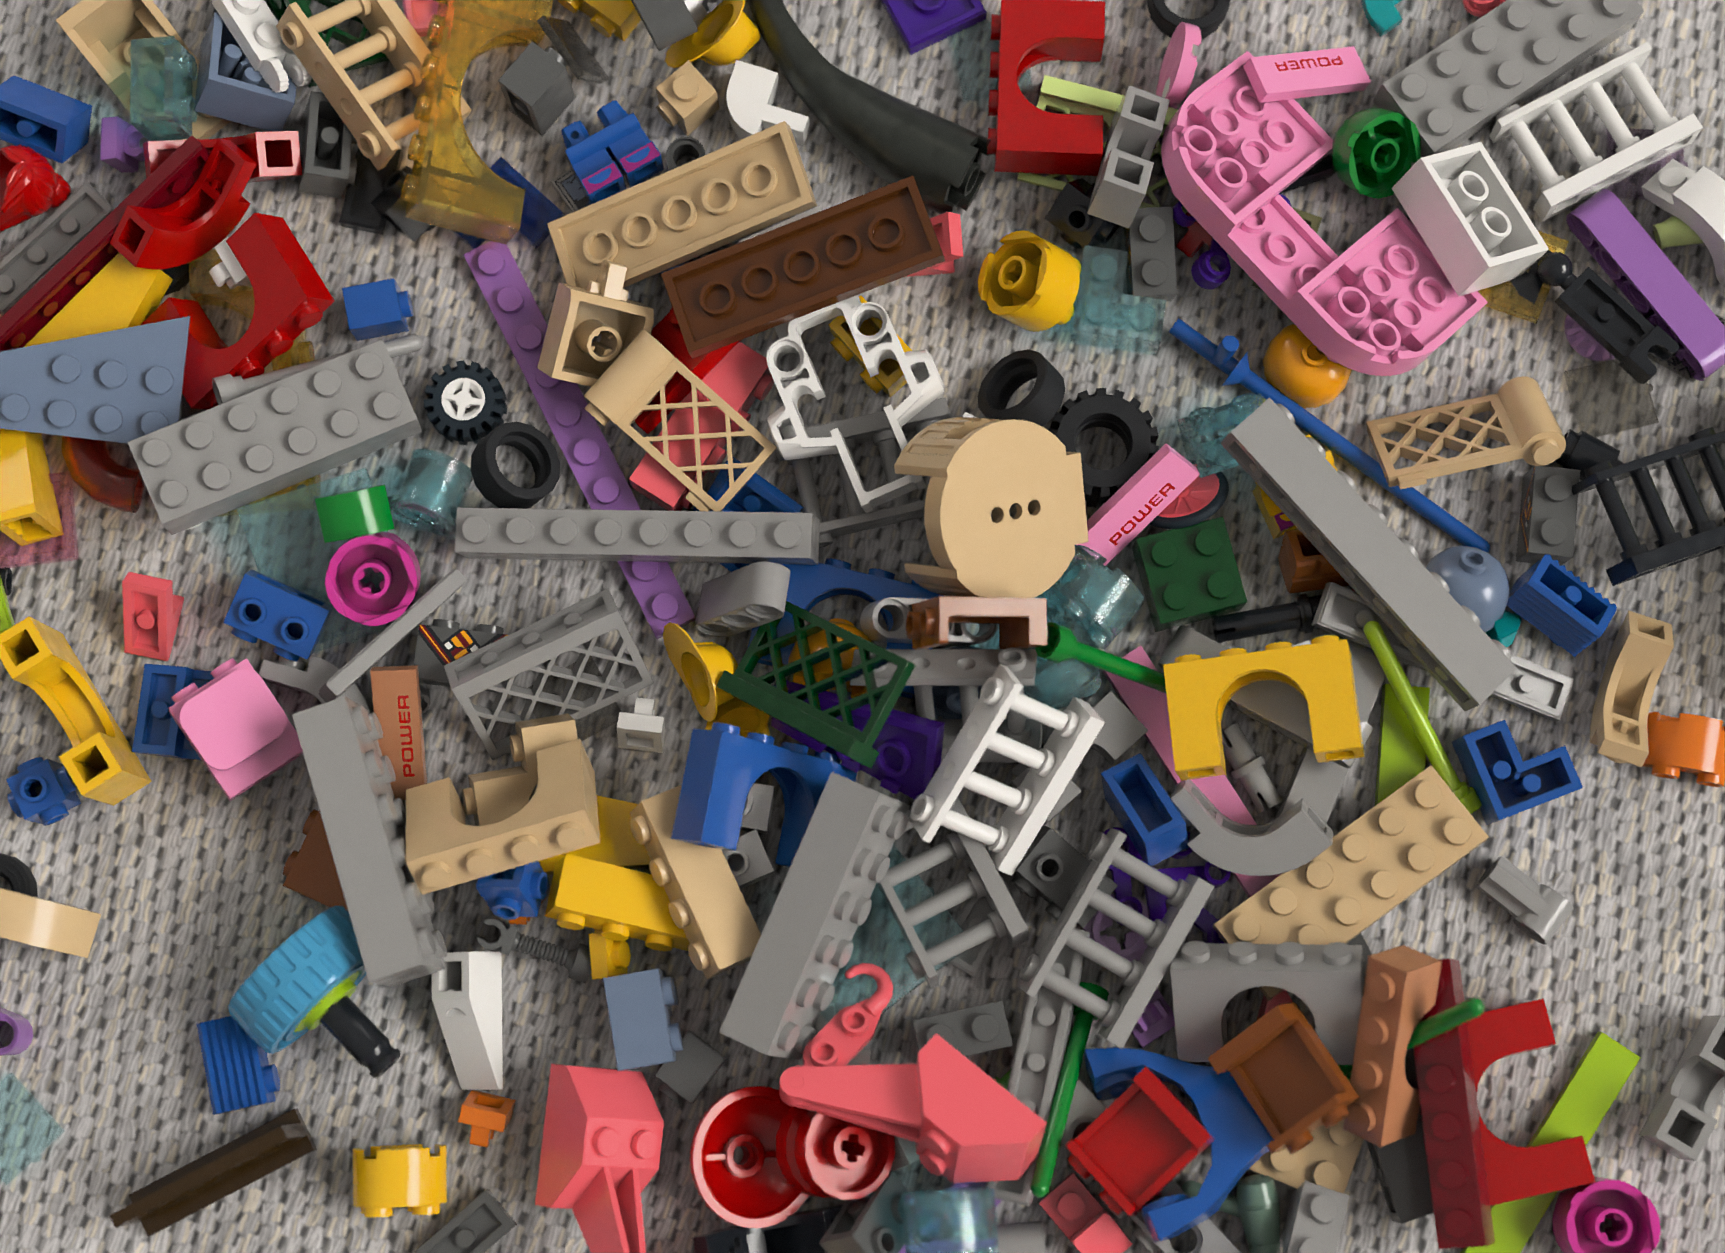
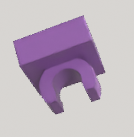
M118 116L102 118L100 160L122 173L139 172V161H145L143 147H140V139L152 137V131L140 124L131 125Z
M1158 989L1155 990L1131 1032L1141 1048H1144L1175 1026L1174 1012Z

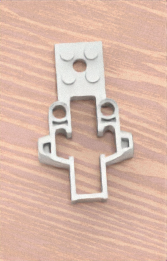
M817 206L738 242H743L822 211L820 206ZM856 295L774 327L779 339L772 343L768 349L766 361L784 405L767 418V423L774 443L785 461L839 453L861 507L868 513L878 505L913 490H921L927 486L922 476L907 475L866 492L844 437L838 428L830 431L832 437L810 438L798 411V400L805 394H811L817 400L826 397L802 341L801 335L803 331L837 316H844L870 377L879 374V365L885 359H894L899 363L911 394L895 410L892 405L884 407V411L901 451L908 443L902 426L943 394L944 384L931 354L926 349L904 352L885 309L877 303H861L859 296ZM874 317L883 321L882 328L875 335L867 336L860 333V327L866 319ZM796 353L800 355L799 364L794 370L788 372L779 370V361L785 354Z

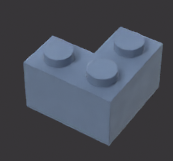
M218 12L214 13L201 43L194 111L266 131H282L295 104L296 85L292 82V78L288 76L289 85L286 91L279 93L272 91L260 72L254 70Z
M659 968L603 978L618 1071L677 1061L676 1051L683 1050L679 1023L671 1024L670 1016H673L671 1006L679 1005L675 978L666 977V972Z

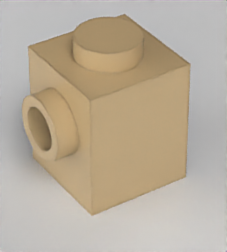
M689 60L656 87L659 105L656 106L658 112L670 126L673 127L677 124L687 136L720 109L717 91Z

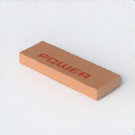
M418 665L372 667L370 675L373 711L377 715L383 731V738L378 739L382 756L387 755L395 771L396 781L391 782L395 799L406 800L407 789L427 784Z

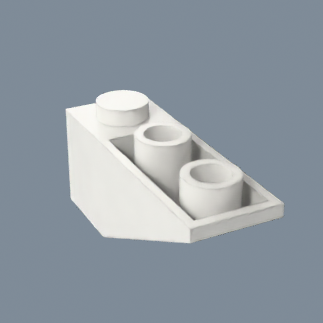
M500 951L447 952V956L442 957L445 969L432 973V1002L461 1090L503 1089Z

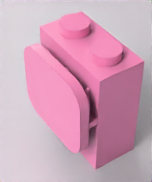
M234 658L224 662L211 671L213 680L200 688L195 683L183 688L171 697L175 704L168 708L170 715L229 801H232L303 754L297 731L286 717L284 710L261 676L256 673L247 658L238 664Z

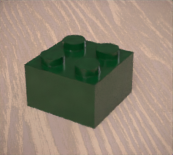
M1223 516L1203 521L1193 526L1137 538L1132 546V552L1155 632L1209 619L1215 615L1221 616L1240 611L1247 603Z

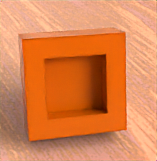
M471 1090L461 1106L458 1121L472 1125L469 1144L488 1148L490 1139L494 1137V1132H504L512 1119L516 1100Z

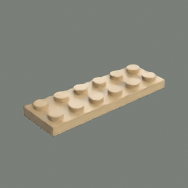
M783 121L549 222L547 225L567 285L586 289L589 280L596 282L602 260H608L627 267L623 288L816 207L817 203L791 128Z
M1430 765L1333 836L1332 845L1320 855L1297 869L1281 874L1214 923L1213 928L1225 944H1233L1239 941L1253 944H1281L1284 942H1296L1301 945H1327L1334 942L1346 944L1484 843L1489 836L1432 765ZM1259 986V989L1268 1001L1284 990L1271 986Z

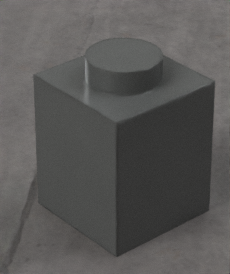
M688 1031L683 1037V1050L676 1051L677 1061L664 1063L655 1074L657 1078L663 1081L658 1089L679 1105L684 1099L691 1104L694 1103L727 1060L725 1056L692 1031Z

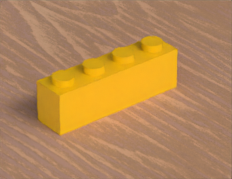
M567 853L555 864L545 917L556 919L558 926L571 930H582L584 926L602 930L601 935L603 937L618 941L628 940V937L645 941L646 947L658 951H671L672 948L688 951V946L690 945L683 928H678L672 920L669 912L670 900L664 887L659 886L655 882L652 874Z

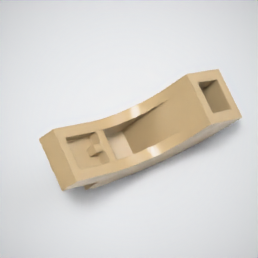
M1628 610L1613 643L1593 708L1590 743L1597 745L1599 754L1605 755L1614 762L1630 763L1642 767L1649 754L1648 713L1656 684L1674 648L1672 624Z
M0 887L1 938L88 958L101 914Z

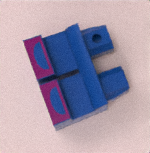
M616 100L602 106L596 112L599 121L604 129L590 136L582 121H575L561 130L569 166L590 205L626 190L624 178L629 187H633L664 170L660 152L641 128L634 112L628 115Z

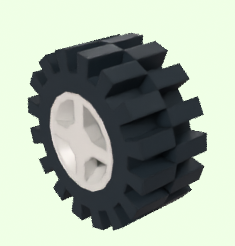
M456 361L457 367L451 368L447 364L442 367L444 373L439 376L435 372L431 377L433 384L432 386H426L425 393L427 399H424V408L427 410L428 414L426 415L434 428L445 439L452 443L454 440L458 441L460 445H468V442L473 441L476 445L482 440L481 438L487 436L497 426L499 427L504 423L502 417L503 414H507V405L505 403L507 398L497 377L487 367L483 369L479 363L473 361L471 365H466L464 361ZM471 405L476 406L472 407L470 410H467V412L465 413L466 409L469 408Z

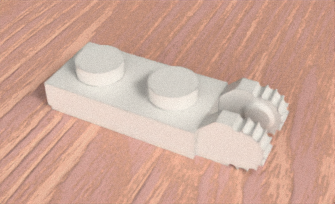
M211 0L212 5L254 70L260 72L272 91H275V93L286 91L289 85L288 76L292 78V82L298 85V87L308 85L311 82L312 77L293 50L289 49L282 41L280 32L276 28L278 21L264 0Z

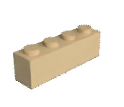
M680 785L641 801L630 813L632 818L630 820V827L636 841L641 845L644 844L650 856L649 867L653 879L659 886L664 887L669 897V912L673 922L678 928H683L690 943L688 952L692 963L698 970L703 971L706 980L750 961L761 933L722 850L671 839L682 786Z

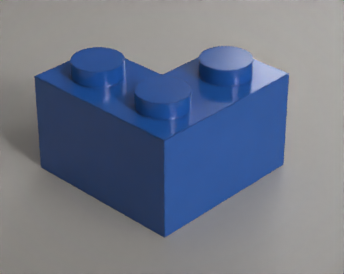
M1505 720L1466 734L1451 742L1470 787L1475 789L1482 806L1479 809L1486 825L1583 788L1566 746L1523 762Z

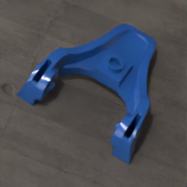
M1084 1049L1086 1072L1095 1097L1098 1100L1118 1098L1134 1083L1132 1079L1147 1067L1160 1081H1167L1180 1088L1192 1102L1197 1120L1215 1138L1208 1146L1211 1152V1166L1197 1196L1191 1198L1190 1195L1178 1194L1161 1197L1142 1208V1217L1154 1243L1176 1237L1218 1212L1241 1176L1261 1156L1269 1151L1266 1145L1274 1139L1229 1071L1217 1074L1213 1067L1195 1065L1141 1049Z

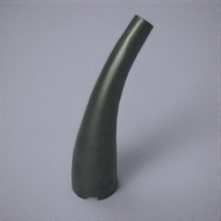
M748 0L759 30L789 84L809 110L842 145L889 184L913 175L926 208L939 214L945 212L959 214L956 211L957 207L964 210L968 209L986 174L980 170L979 163L982 153L987 155L990 139L894 97L839 70L829 63L804 36L788 13L783 0Z

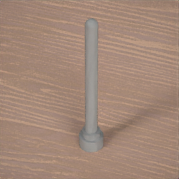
M416 334L384 342L391 358L419 351L423 346L422 338ZM348 352L242 379L241 376L233 377L231 374L212 378L218 405Z

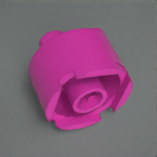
M383 531L351 538L339 547L328 564L325 577L326 592L333 607L344 617L367 626L384 625L399 618L411 605L420 585V565L411 547L396 534ZM372 567L375 573L382 572L384 578L379 583L380 588H376L373 582L365 584L363 577L368 573V568Z
M1594 1177L1596 1181L1594 1183L1568 1188L1559 1194L1553 1211L1552 1226L1556 1242L1563 1253H1652L1656 1249L1660 1239V1220L1657 1210L1647 1196L1627 1182ZM1605 1218L1611 1219L1612 1227L1606 1228L1604 1233L1600 1232V1223L1604 1222Z

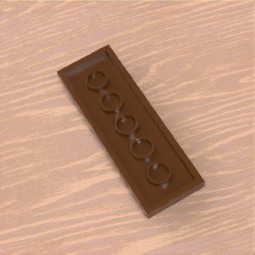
M912 175L663 272L661 276L688 353L693 359L944 262L945 258Z

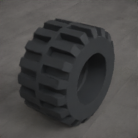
M1096 388L1095 394L1089 395L1087 390L1078 393L1076 400L1072 401L1069 398L1062 405L1061 411L1059 413L1056 412L1049 431L1065 445L1066 452H1077L1075 448L1077 436L1082 431L1092 427H1104L1114 431L1125 444L1126 458L1121 465L1107 470L1096 469L1087 465L1081 459L1084 496L1087 501L1086 506L1096 508L1098 503H1105L1159 450V446L1156 445L1159 437L1157 427H1151L1153 417L1148 410L1144 413L1139 410L1141 402L1133 397L1130 402L1123 399L1125 392L1115 390L1114 395L1106 394V388Z

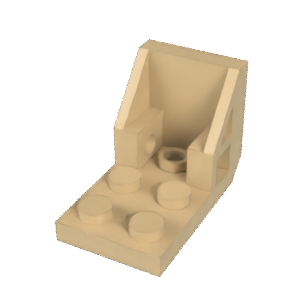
M81 0L56 19V22L138 124L152 131V137H150L152 141L187 140L191 135L197 140L209 139L231 122L194 111L199 60L185 45L177 31L153 0Z

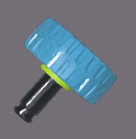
M333 906L325 910L285 940L244 981L228 1005L230 1015L265 1052L270 1054L285 1049L309 1030H313L322 1024L361 1066L367 1067L370 1070L372 1078L382 1076L401 1057L400 1050L398 1048L394 1049L390 1045L389 1039L350 999L357 988L356 986L367 974L349 911L342 906Z

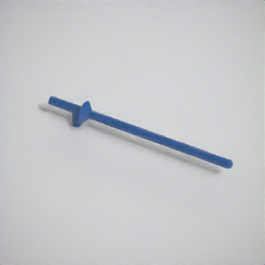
M1180 318L1169 331L1171 335L1228 375L1222 386L1241 384L1264 402L1270 397L1275 404L1285 406L1293 415L1295 424L1461 545L1476 547L1489 553L1490 544L1488 541L1415 488L1410 487L1400 490L1399 485L1389 487L1379 462L1251 371L1247 352L1240 361L1232 357L1239 348V341L1236 337L1231 335L1225 336L1217 346Z

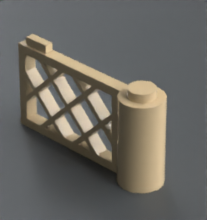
M644 329L641 330L584 395L590 401L584 409L603 426L611 420L690 490L685 498L699 511H710L711 509L713 511H722L777 449L772 442ZM678 372L691 383L692 402L666 404L665 386ZM697 389L710 401L698 402ZM660 392L661 404L649 405ZM718 407L725 413L726 432L700 434L698 408ZM693 408L694 434L668 435L667 410ZM661 410L662 436L643 437L630 426L642 411ZM731 420L744 431L731 432ZM751 436L764 448L753 462L733 463V437ZM726 438L728 464L701 465L700 439ZM695 440L696 466L677 467L669 460L668 441ZM650 442H663L664 455ZM746 468L745 471L734 482L733 469ZM728 470L729 489L717 502L703 490L702 471ZM696 471L697 484L683 472Z
M1527 376L1510 379L1501 386L1496 394L1366 422L1369 438L1388 486L1394 487L1399 485L1400 490L1427 484V479L1518 459H1524L1530 465L1545 466L1560 458L1566 448L1565 438L1538 382ZM1491 411L1493 415L1487 423L1470 418L1473 414ZM1436 422L1448 424V427L1442 433L1426 428L1428 424ZM1459 429L1476 433L1471 442L1453 437ZM1395 431L1405 434L1399 442L1381 436V434ZM1416 438L1433 443L1427 451L1410 446ZM1487 438L1506 444V446L1493 449L1481 445ZM1444 447L1461 452L1459 456L1452 458L1438 456ZM1400 457L1417 462L1414 466L1397 470L1393 466Z

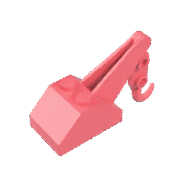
M860 963L849 968L844 974L847 979L862 974L872 977L877 983L875 993L866 1000L841 1009L808 1042L803 1051V1066L789 1067L780 1077L779 1095L782 1101L790 1106L811 1110L913 1141L916 1146V1154L919 1155L923 1166L936 1176L942 1174L951 1183L1019 1180L1036 1161L1047 1122L937 1033L918 1052L916 1064L848 1065L872 1040L882 1011L887 1007L893 996L891 978L883 968L871 963Z
M551 1064L535 1205L548 1208L572 1209L591 1253H646L641 1192L659 1170L664 1121L643 1072Z

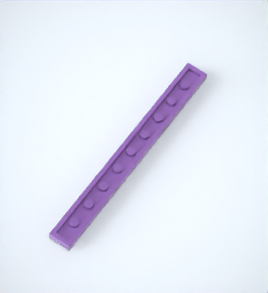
M503 236L463 254L591 510H641L595 418L584 409L588 404L578 384L551 378L537 368L548 325ZM618 561L656 639L663 637L664 626L670 622L683 627L696 620L668 562Z

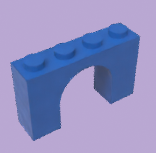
M826 558L825 564L818 562V565L780 564L791 571L786 601L808 612L819 602L837 595H852L860 597L869 603L890 597L932 599L938 596H945L931 592L913 580L911 584L894 580L895 574L876 568H870L868 574L851 570L852 564L833 558ZM881 608L879 612L885 620L888 631H890L893 626V616L888 610ZM786 611L776 628L778 638L795 631L793 616ZM760 626L752 628L748 647ZM888 642L886 649H912V644ZM795 643L780 649L783 666L788 664L789 656ZM770 654L761 657L758 661L759 664L773 667ZM905 686L900 697L915 700L914 686Z
M714 722L712 730L693 729L671 837L674 840L707 848L736 851L748 793L754 782L763 773L769 771L781 787L785 807L775 864L790 868L831 772L856 782L857 773L841 765V759L836 754L815 752L814 756L807 755L809 748L807 746L789 742H782L781 747L775 746V737L748 732L747 737L739 735L740 727Z

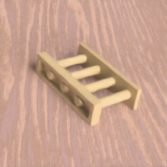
M346 0L309 18L306 17L297 2L288 5L276 25L284 44L293 50L357 140L362 154L371 160L378 171L385 168L399 149L395 141L431 123L435 124L445 137L455 132L472 111L394 0ZM354 16L360 18L372 36L333 54L318 33ZM379 52L385 53L397 72L358 90L344 69ZM407 87L412 91L423 108L384 127L370 105Z

